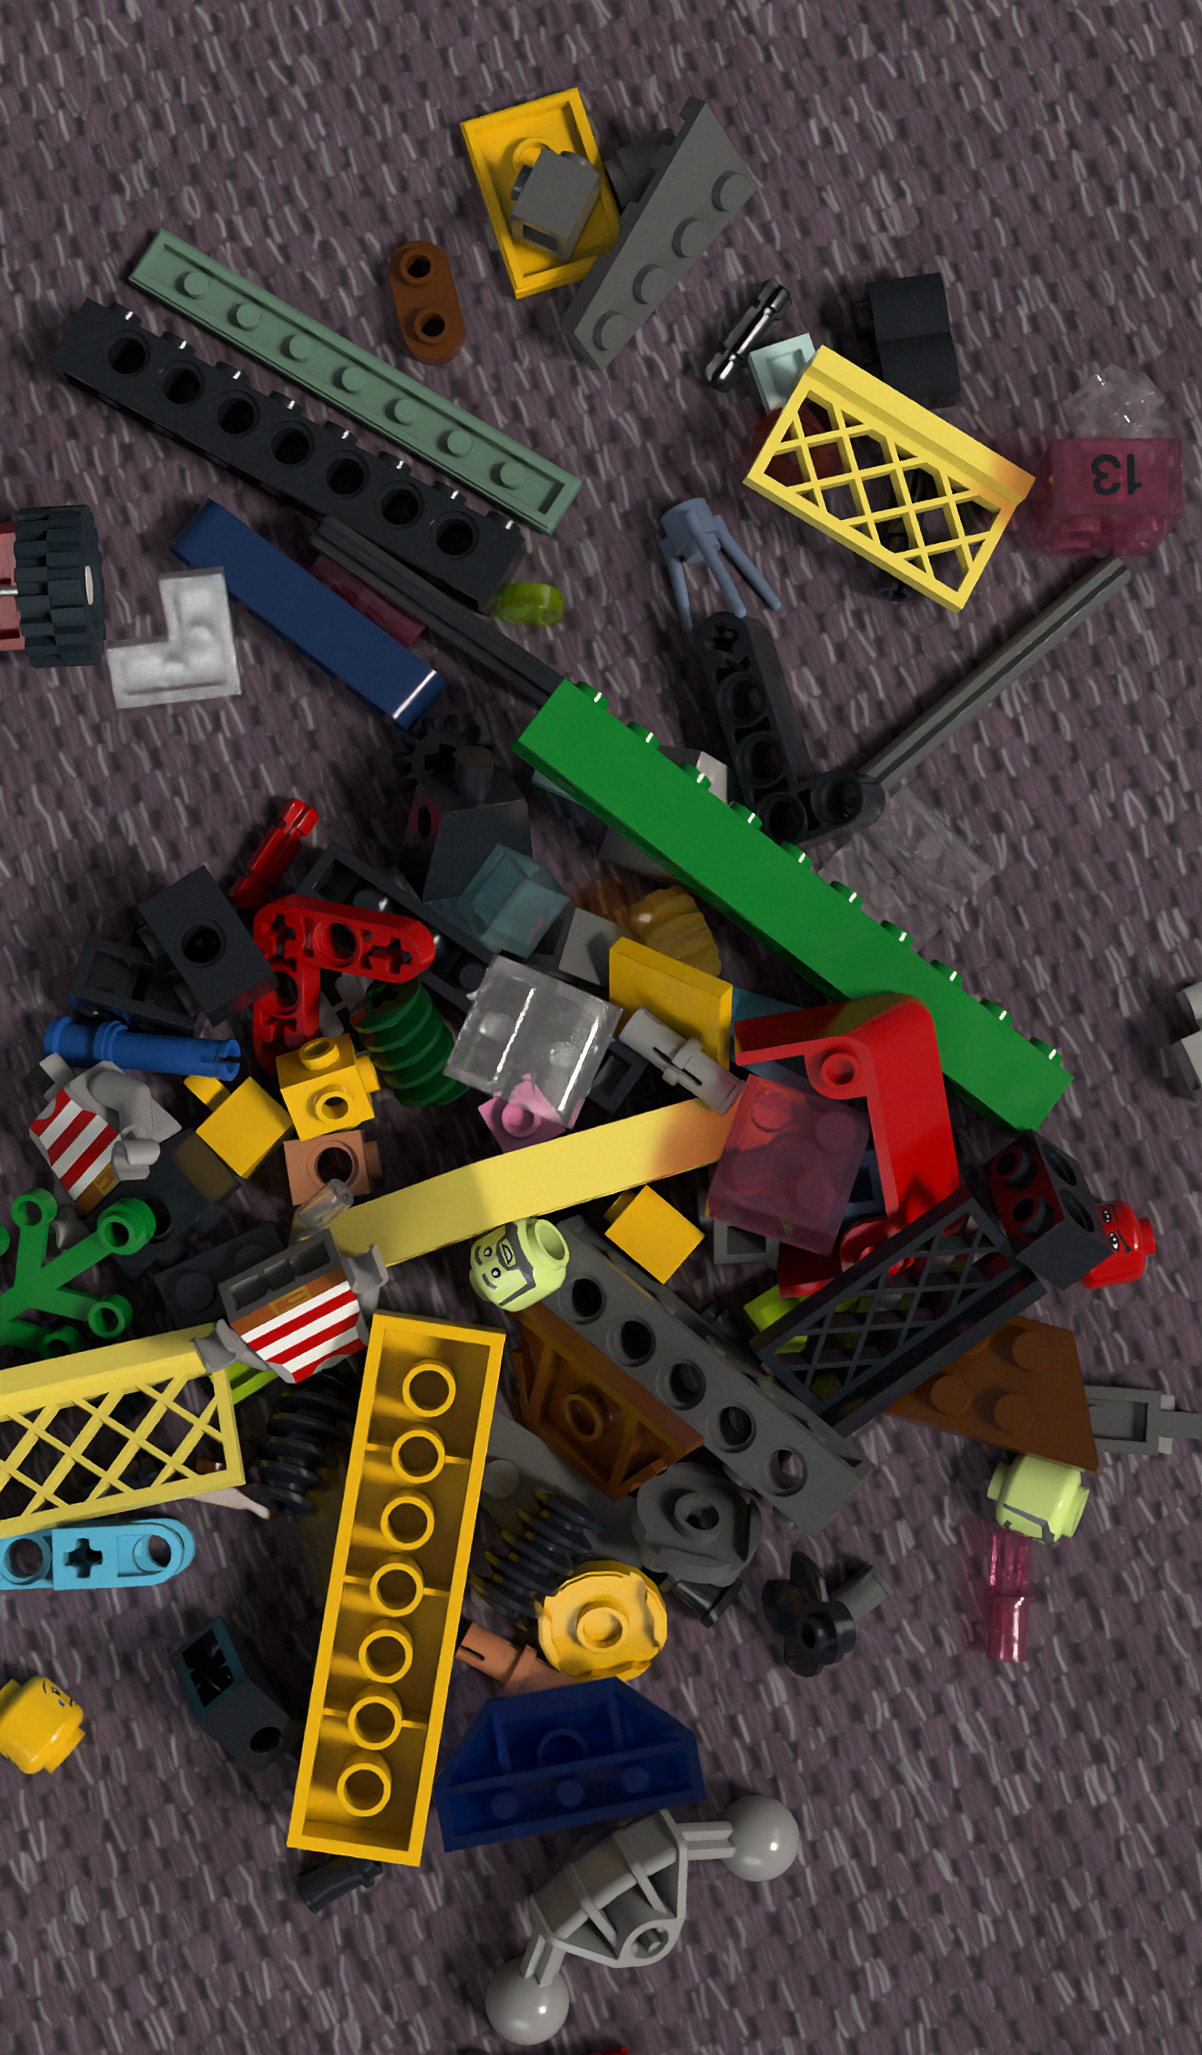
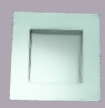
M809 333L749 353L748 362L768 417L781 412L794 388L793 384L800 371L815 353ZM805 397L801 406L812 403L813 401Z

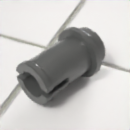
M867 1561L863 1568L828 1595L829 1601L838 1600L848 1608L853 1617L854 1624L885 1599L891 1598L895 1594L870 1561Z

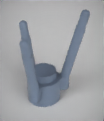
M704 498L685 501L673 507L662 516L660 521L667 537L659 541L658 544L667 561L681 629L684 633L692 632L693 621L680 559L682 556L685 557L688 564L706 561L736 617L743 618L747 611L717 554L721 546L768 606L775 611L781 608L780 599L731 536L722 516H713Z

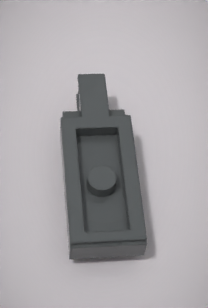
M1084 1385L1098 1452L1158 1456V1453L1172 1454L1173 1438L1202 1440V1414L1175 1412V1395L1162 1394V1391Z

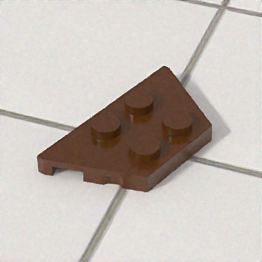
M537 1301L526 1309L515 1312L504 1310L505 1316L516 1318L519 1322L522 1345L512 1350L511 1354L514 1372L521 1388L519 1401L523 1424L613 1502L623 1498L702 1445L704 1437L542 1302Z
M1017 1315L880 1413L1097 1477L1101 1468L1073 1331Z

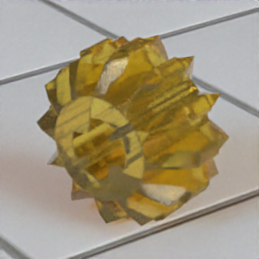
M678 885L664 890L660 888L643 896L644 898L628 909L627 922L630 926V934L634 942L714 977L720 974L721 961L718 957L719 950L712 938V932L705 922L703 913H700L694 898L689 896L685 889Z

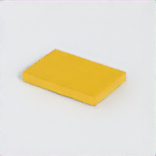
M577 87L460 123L465 146L516 300L586 278L600 253L609 255L616 243L620 225L617 223L620 215ZM543 147L559 155L562 151L573 152L589 161L594 167V171L600 173V198L569 262L512 237L511 211L516 201L511 200L514 183L525 164L534 167Z

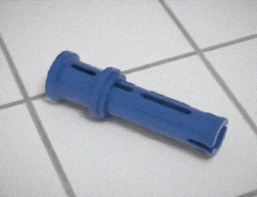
M58 1015L51 1020L46 1030L43 1044L44 1058L57 1052L70 1068L91 1069L105 1060L113 1062L123 1072L126 1069L219 1078L224 1081L234 1080L240 1063L216 1061L215 1057L241 1056L239 1044L234 1039L219 1040L130 1032L126 1025L117 1020H106L100 1026L77 1024L72 1017Z

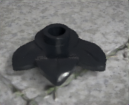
M797 1550L793 1551L790 1560V1579L774 1578L768 1580L762 1589L761 1599L764 1614L769 1625L776 1633L785 1637L783 1659L786 1665L796 1675L807 1678L819 1675L824 1665L841 1661L845 1653L853 1650L856 1643V1628L848 1608L838 1600L829 1601L824 1577L815 1562L805 1553Z

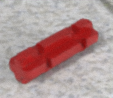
M292 797L287 800L277 816L280 823L277 827L271 825L245 866L248 871L245 878L239 876L228 893L229 900L232 903L239 904V908L249 914L254 915L256 910H260L270 896L266 891L270 885L276 887L302 846L299 842L301 836L308 837L318 821L316 810L299 799Z

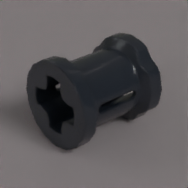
M665 1573L657 1588L664 1594L672 1591L701 1615L700 1623L708 1629L731 1604L744 1582L737 1578L729 1586L718 1587L712 1584L685 1581Z

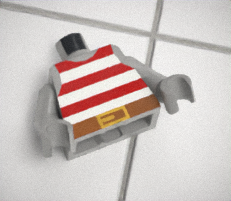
M55 1052L37 1064L27 1075L29 1081L49 1103L29 1127L30 1137L49 1163L54 1178L53 1197L57 1203L56 1215L59 1216V1219H53L49 1223L46 1257H58L88 1237L90 1232L83 1224V1221L78 1220V1217L83 1214L88 1216L95 1211L124 1180L146 1179L150 1172L148 1165L155 1163L160 1154L159 1145L175 1137L182 1129L180 1124L151 1098L150 1089L145 1083L126 1075L113 1062L103 1060L77 1076L60 1055Z
M328 1227L219 1284L218 1288L231 1326H228L224 1319H220L214 1323L215 1329L209 1336L204 1338L195 1337L190 1340L207 1372H217L237 1361L264 1372L274 1370L286 1383H298L317 1372L336 1378L343 1384L349 1381L358 1369V1362L353 1353L365 1348L369 1343L370 1336L365 1322L377 1310L380 1287L389 1280V1274L378 1245H370V1250L367 1253H358L352 1258H348L347 1254L341 1256L334 1235Z

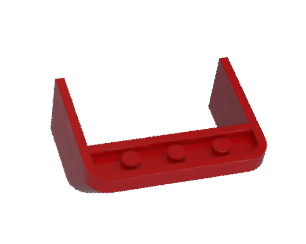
M894 993L734 1021V1045L737 1066L804 1055L808 1079L814 1089L821 1095L835 1100L866 1096L886 1215L865 1218L853 1223L847 1228L840 1240L826 1242L822 1240L779 1248L777 1274L780 1298L787 1299L811 1295L961 1187L933 1018L928 1006L918 997L907 993ZM965 1214L944 1228L941 1237L954 1236L960 1230ZM903 1258L889 1269L887 1276L899 1274L912 1265L915 1258Z

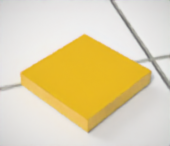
M621 936L609 949V1033L618 1039L631 1017L639 1008L641 1009L644 1006L648 1009L649 1013L687 1041L691 1037L700 1041L703 1044L701 1051L729 1071L733 985Z

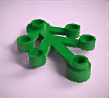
M31 1188L15 1199L11 1208L12 1218L20 1228L14 1286L0 1295V1349L6 1344L38 1352L43 1360L65 1356L56 1348L55 1339H59L68 1345L70 1354L85 1351V1341L82 1334L72 1326L61 1325L52 1330L14 1318L29 1307L86 1321L89 1323L92 1331L102 1338L110 1339L117 1337L131 1324L133 1319V1309L124 1297L118 1294H107L101 1297L61 1286L112 1252L118 1255H130L140 1250L151 1240L155 1233L156 1220L152 1210L147 1204L137 1198L124 1197L116 1200L100 1214L97 1221V1231L45 1265L49 1223L57 1214V1203L52 1194L45 1189ZM27 1201H32L40 1207L42 1212L41 1219L35 1218L29 1213ZM113 1222H119L127 1228L129 1233L128 1240L118 1234ZM0 1224L1 1256L7 1251L10 1243L9 1234L2 1224ZM103 1308H109L116 1313L118 1324H112L105 1319Z

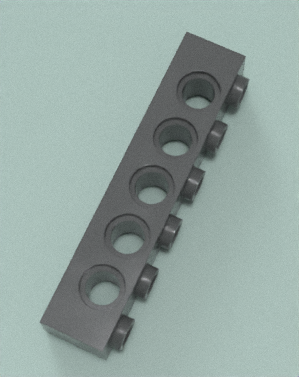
M581 1214L559 1222L556 1228L563 1236L569 1252L566 1276L562 1285L556 1291L539 1301L587 1341L594 1344L604 1355L634 1380L641 1383L651 1394L700 1433L704 1439L699 1447H707L724 1462L722 1468L731 1480L745 1489H755L774 1505L772 1507L773 1513L782 1524L794 1532H805L814 1539L833 1521L875 1469L876 1465ZM585 1279L593 1281L599 1287L602 1293L600 1309L592 1307L585 1300L582 1292ZM633 1321L642 1323L649 1330L652 1338L649 1351L641 1349L633 1341L631 1336ZM682 1363L692 1366L699 1373L702 1383L700 1393L690 1391L683 1385L679 1375ZM730 1406L741 1408L748 1414L752 1423L750 1435L741 1434L732 1427L729 1421ZM779 1450H788L799 1458L803 1468L801 1478L791 1477L782 1470L778 1461Z

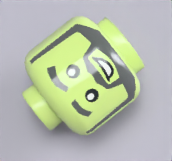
M530 1216L526 1219H519L496 1226L491 1231L479 1236L471 1248L470 1263L472 1268L469 1273L471 1284L475 1292L483 1300L493 1302L501 1309L510 1312L526 1309L553 1293L562 1285L566 1276V1264L569 1261L567 1244L558 1229L544 1219L539 1220Z
M1018 1454L1012 1465L1000 1461L990 1482L987 1497L997 1501L995 1513L997 1522L1001 1527L1041 1544L1050 1545L1056 1542L1061 1535L1072 1537L1084 1511L1089 1489L1081 1486V1475L1077 1470Z

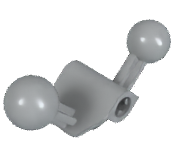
M750 1795L740 1798L728 1806L717 1822L675 1823L666 1808L657 1807L647 1810L625 1826L602 1827L583 1836L573 1848L569 1861L562 1865V1870L536 1888L530 1896L527 1906L536 1924L524 1956L503 1964L489 1981L485 1995V2007L493 2028L506 2040L520 2045L539 2044L558 2032L567 2017L570 2002L567 1984L559 1972L566 1952L613 1968L646 1966L666 1956L674 1947L686 1918L688 1861L721 1859L733 1874L753 1882L769 1881L782 1875L793 1863L799 1848V1830L792 1813L774 1798L764 1795Z

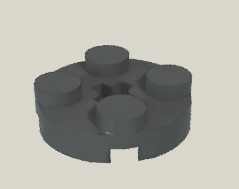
M694 1462L672 1464L666 1468L664 1474L657 1475L642 1484L633 1502L630 1513V1526L633 1537L639 1545L637 1556L646 1568L654 1572H666L676 1578L694 1583L712 1584L718 1587L729 1586L736 1581L739 1573L750 1563L760 1543L763 1531L760 1510L753 1498H751L749 1505L746 1503L744 1498L735 1491L737 1484L725 1472L712 1466ZM695 1515L700 1517L701 1526L709 1530H700L690 1526L686 1522L688 1516Z

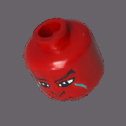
M1123 1200L1096 1203L1095 1206L1114 1254L1077 1281L1084 1288L1095 1290L1139 1280L1145 1270L1146 1256L1156 1253L1154 1233L1148 1217L1137 1218L1132 1207Z

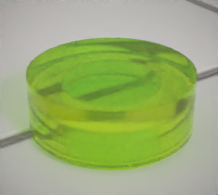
M534 582L515 583L505 588L502 592L500 614L504 620L512 624L555 626L563 621L565 597L557 588L550 585Z

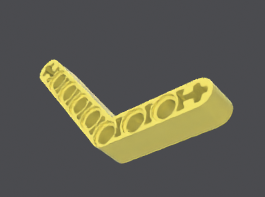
M762 1078L748 1083L742 1095L724 1117L717 1114L715 1109L697 1097L478 1161L306 1224L304 1227L308 1238L329 1227L334 1235L341 1256L347 1254L348 1258H352L358 1253H367L370 1250V1245L377 1244L387 1268L491 1231L496 1226L526 1219L530 1216H541L813 1133L819 1129L809 1103Z

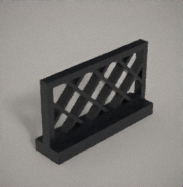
M963 1185L748 1342L755 1354L797 1398L845 1439L1048 1292L1033 1270L1014 1257L1007 1237L966 1186ZM968 1212L970 1217L963 1236L941 1237L944 1228ZM976 1253H987L972 1264ZM956 1255L950 1272L929 1273L934 1256ZM903 1258H915L909 1275L887 1276L889 1269ZM922 1292H933L918 1304ZM902 1294L897 1310L875 1312L880 1295ZM849 1297H861L856 1313L833 1315L835 1308ZM880 1330L873 1337L865 1341L868 1331ZM849 1332L844 1348L822 1350L827 1334ZM795 1336H808L803 1351L776 1352L777 1349ZM828 1368L812 1379L815 1369Z

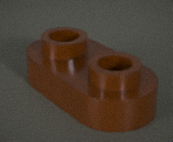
M420 240L408 242L394 252L388 265L390 286L404 344L409 354L420 363L431 366L446 364L460 353L465 341L464 323L450 265L444 252L433 243ZM416 263H424L430 268L429 273L422 278L410 276L408 270ZM431 321L440 322L445 327L443 332L435 337L425 335L422 332V328Z

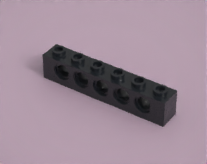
M333 840L295 891L296 895L410 917L420 921L430 931L436 950L433 962L418 975L421 985L428 992L612 1120L649 1069L650 1061L625 1043H621L615 1036ZM341 923L333 924L355 940V936L347 926ZM400 939L386 946L401 950L404 962L411 958L410 952L401 949ZM376 946V948H375V950H374V953H375L376 951H378L379 949H381L382 947H381V946Z

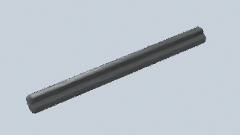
M1113 554L1103 558L857 772L874 777L879 781L886 793L1121 590L1131 578V573L1127 566ZM851 784L845 786L839 796L840 805L849 814L853 812L857 803V793Z

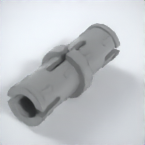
M644 1006L637 1010L619 1035L618 1040L621 1043L630 1046L664 1072L663 1080L671 1086L680 1083L715 1109L717 1114L722 1117L730 1111L748 1085L746 1081L740 1080L702 1052L703 1044L694 1037L687 1041L649 1013L648 1009Z

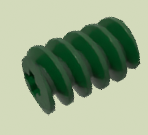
M417 975L405 983H391L375 979L368 986L364 997L352 1009L350 1024L357 1032L361 1033L362 1044L369 1051H372V1060L380 1070H383L385 1082L391 1088H394L396 1100L401 1106L414 1108L427 1104L431 1106L445 1105L459 1098L469 1090L473 1081V1071L471 1066L464 1060L462 1050L453 1041V1035L443 1023L440 1012L432 1004L431 996L421 985L420 977Z

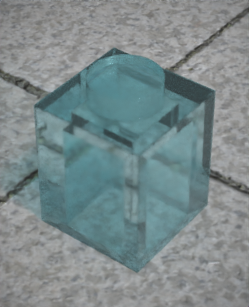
M497 844L455 905L470 925L468 934L496 954L504 949L528 959L571 898L545 863Z

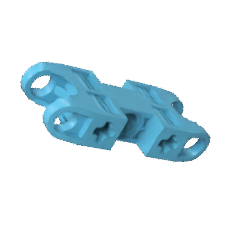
M145 1517L84 1520L0 1539V1590L35 1588L71 1590L159 1584L180 1573L190 1565L196 1551L195 1536L188 1524L178 1518ZM176 1532H178L179 1535L182 1537L183 1543H184V1548H183L182 1540H181V1538L178 1536V1534H177ZM152 1535L162 1537L170 1545L172 1554L168 1565H160L150 1556L148 1545ZM22 1538L31 1539L42 1550L43 1562L36 1574L24 1572L15 1562V1547ZM88 1546H90L91 1550L102 1551L103 1556L99 1561L94 1556H86Z

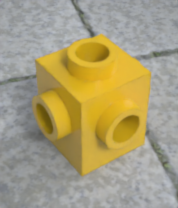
M349 1033L335 1038H316L307 1042L298 1050L275 1057L280 1091L301 1142L329 1132H346L355 1128L363 1121L375 1118L370 1093L380 1090L378 1077L369 1053L357 1056Z

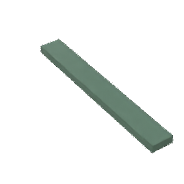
M160 228L128 278L130 285L549 538L582 487L580 479L163 228Z

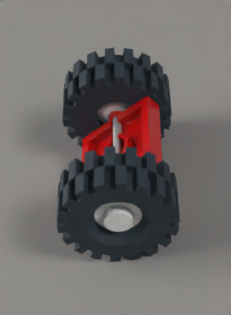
M83 504L21 508L17 514L18 522L0 523V651L25 650L26 655L30 656L31 666L35 667V669L101 665L102 657H104L105 653L104 640H106V626L104 623V616L106 615L104 602L105 587L101 569L103 564L102 554L98 548L99 536L97 528H94L95 519L93 513L90 512V507Z

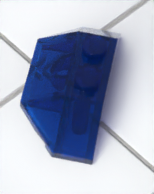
M615 1674L485 1700L433 1782L434 1797L445 1853L707 1800L694 1731Z

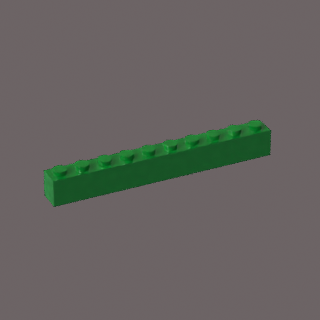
M564 678L509 748L511 751L835 1003L894 993H907L921 999L928 1006L933 1018L945 1089L1009 1139L1019 1138L1030 1128L1035 1131L1074 1079L1071 1074L1059 1066L1063 1058L1055 1049L1035 1037H1031L1027 1041L1009 1027L1013 1022V1018L1004 1009L985 998H982L980 1002L976 1001L960 988L964 981L953 969L936 959H932L928 963L911 950L910 947L914 942L906 932L886 920H882L878 924L860 910L863 901L855 892L834 880L828 885L809 870L813 862L799 848L786 841H782L777 845L759 830L762 822L752 811L735 801H731L729 805H726L708 790L712 783L701 771L684 761H681L677 766L657 750L661 745L659 740L640 724L629 721L625 725L606 710L609 702L599 691L583 681H578L574 685Z

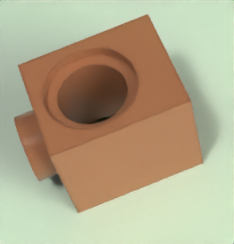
M364 1129L321 1135L302 1142L300 1139L283 1141L293 1206L370 1194L374 1192L372 1180L383 1178L378 1141L366 1142ZM332 1147L345 1150L353 1163L351 1176L340 1185L330 1184L325 1181L318 1169L321 1155Z

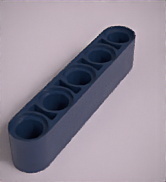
M206 498L168 545L171 553L183 564L189 567L193 563L201 570L198 573L201 578L236 605L241 600L249 607L247 613L280 639L286 642L290 638L298 645L295 650L333 680L337 676L347 683L344 688L381 717H384L386 714L391 716L396 721L393 726L399 731L410 732L447 686L444 679L424 661L212 499Z

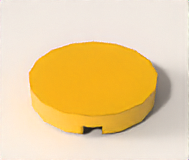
M615 1560L587 1561L575 1566L576 1569L571 1576L560 1574L555 1579L560 1588L558 1594L555 1597L543 1595L540 1602L544 1611L538 1619L539 1644L548 1662L560 1673L562 1669L574 1675L580 1681L583 1680L589 1686L618 1685L640 1676L651 1666V1659L657 1654L659 1648L660 1651L662 1650L667 1639L666 1607L656 1584L638 1568Z

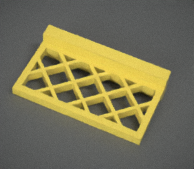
M822 344L800 371L793 384L794 388L742 483L957 614L963 609L1015 508L1026 498L1036 477ZM805 397L827 410L833 431L808 437L804 436L797 411ZM844 421L852 425V427L846 428ZM787 429H789L792 440L781 442ZM868 435L879 442L886 464L859 470L850 438ZM836 442L845 474L818 480L808 448ZM795 451L804 483L786 487L764 473L773 456ZM898 455L902 456L906 460L899 461ZM921 468L931 474L934 478L939 498L912 504L903 471ZM890 475L899 507L871 513L862 481ZM849 484L858 517L839 520L827 512L821 490ZM951 488L960 493L953 494ZM808 494L810 501L800 495ZM974 501L992 512L994 516L987 530L983 533L965 536L956 504ZM943 508L952 540L925 546L916 514ZM902 517L911 550L894 554L881 546L875 523ZM862 527L863 534L854 528ZM979 544L971 557L969 546ZM955 550L962 572V577L955 590L934 578L928 556ZM914 559H915V563H916V566H917V567H915L914 565H912L911 563H909V562H907V561H910V560H914Z
M213 1322L0 1370V1422L13 1420L28 1430L7 1460L4 1462L0 1459V1492L12 1476L36 1493L21 1516L0 1520V1539L246 1484L228 1370L225 1368L217 1372H207L190 1343V1340L195 1337L204 1338L209 1336L215 1329ZM212 1375L215 1396L199 1418L173 1402L188 1380ZM168 1385L162 1394L153 1389ZM141 1391L156 1401V1403L133 1433L109 1417V1415L123 1395ZM103 1400L98 1409L89 1404V1402ZM78 1406L92 1417L72 1445L68 1447L45 1432V1429L60 1409ZM167 1409L193 1425L172 1457L146 1441V1438ZM39 1414L34 1423L24 1418ZM217 1414L221 1433L210 1426ZM103 1423L129 1440L107 1472L81 1455ZM205 1433L223 1445L227 1470L199 1476L182 1464ZM39 1438L64 1454L42 1486L17 1470ZM139 1448H142L166 1465L151 1487L133 1490L119 1481L118 1478ZM75 1462L101 1478V1480L85 1502L68 1505L53 1495V1493ZM177 1472L187 1478L170 1482ZM112 1486L122 1492L105 1497ZM47 1501L58 1507L41 1511Z

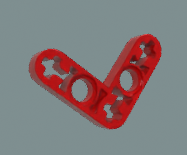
M285 894L260 908L254 919L253 940L275 974L276 972L288 974L294 979L299 993L297 1001H289L281 996L276 988L253 1003V1047L255 1057L260 1066L269 1074L278 1077L275 1057L289 1053L288 1047L293 1048L295 1051L307 1042L319 1038L320 968L391 983H405L426 970L434 960L436 950L430 931L420 921L410 917L296 894ZM283 915L285 925L295 929V935L290 938L288 928L280 925L278 922V918ZM334 923H341L352 931L356 940L354 953H346L336 946L331 933ZM400 939L401 949L410 952L411 958L404 962L401 950L386 946ZM376 946H381V947H382L381 949H379L378 951H376V952L374 953V950H375ZM282 950H284V955H281V956H278V955H277V953H279V952H281ZM289 1018H295L294 1021L289 1023ZM283 1034L285 1044L278 1042V1037Z

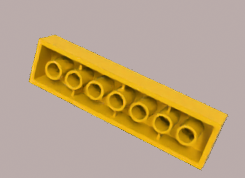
M378 1308L373 1314L286 1847L416 1867L420 1865L506 1336L505 1329Z

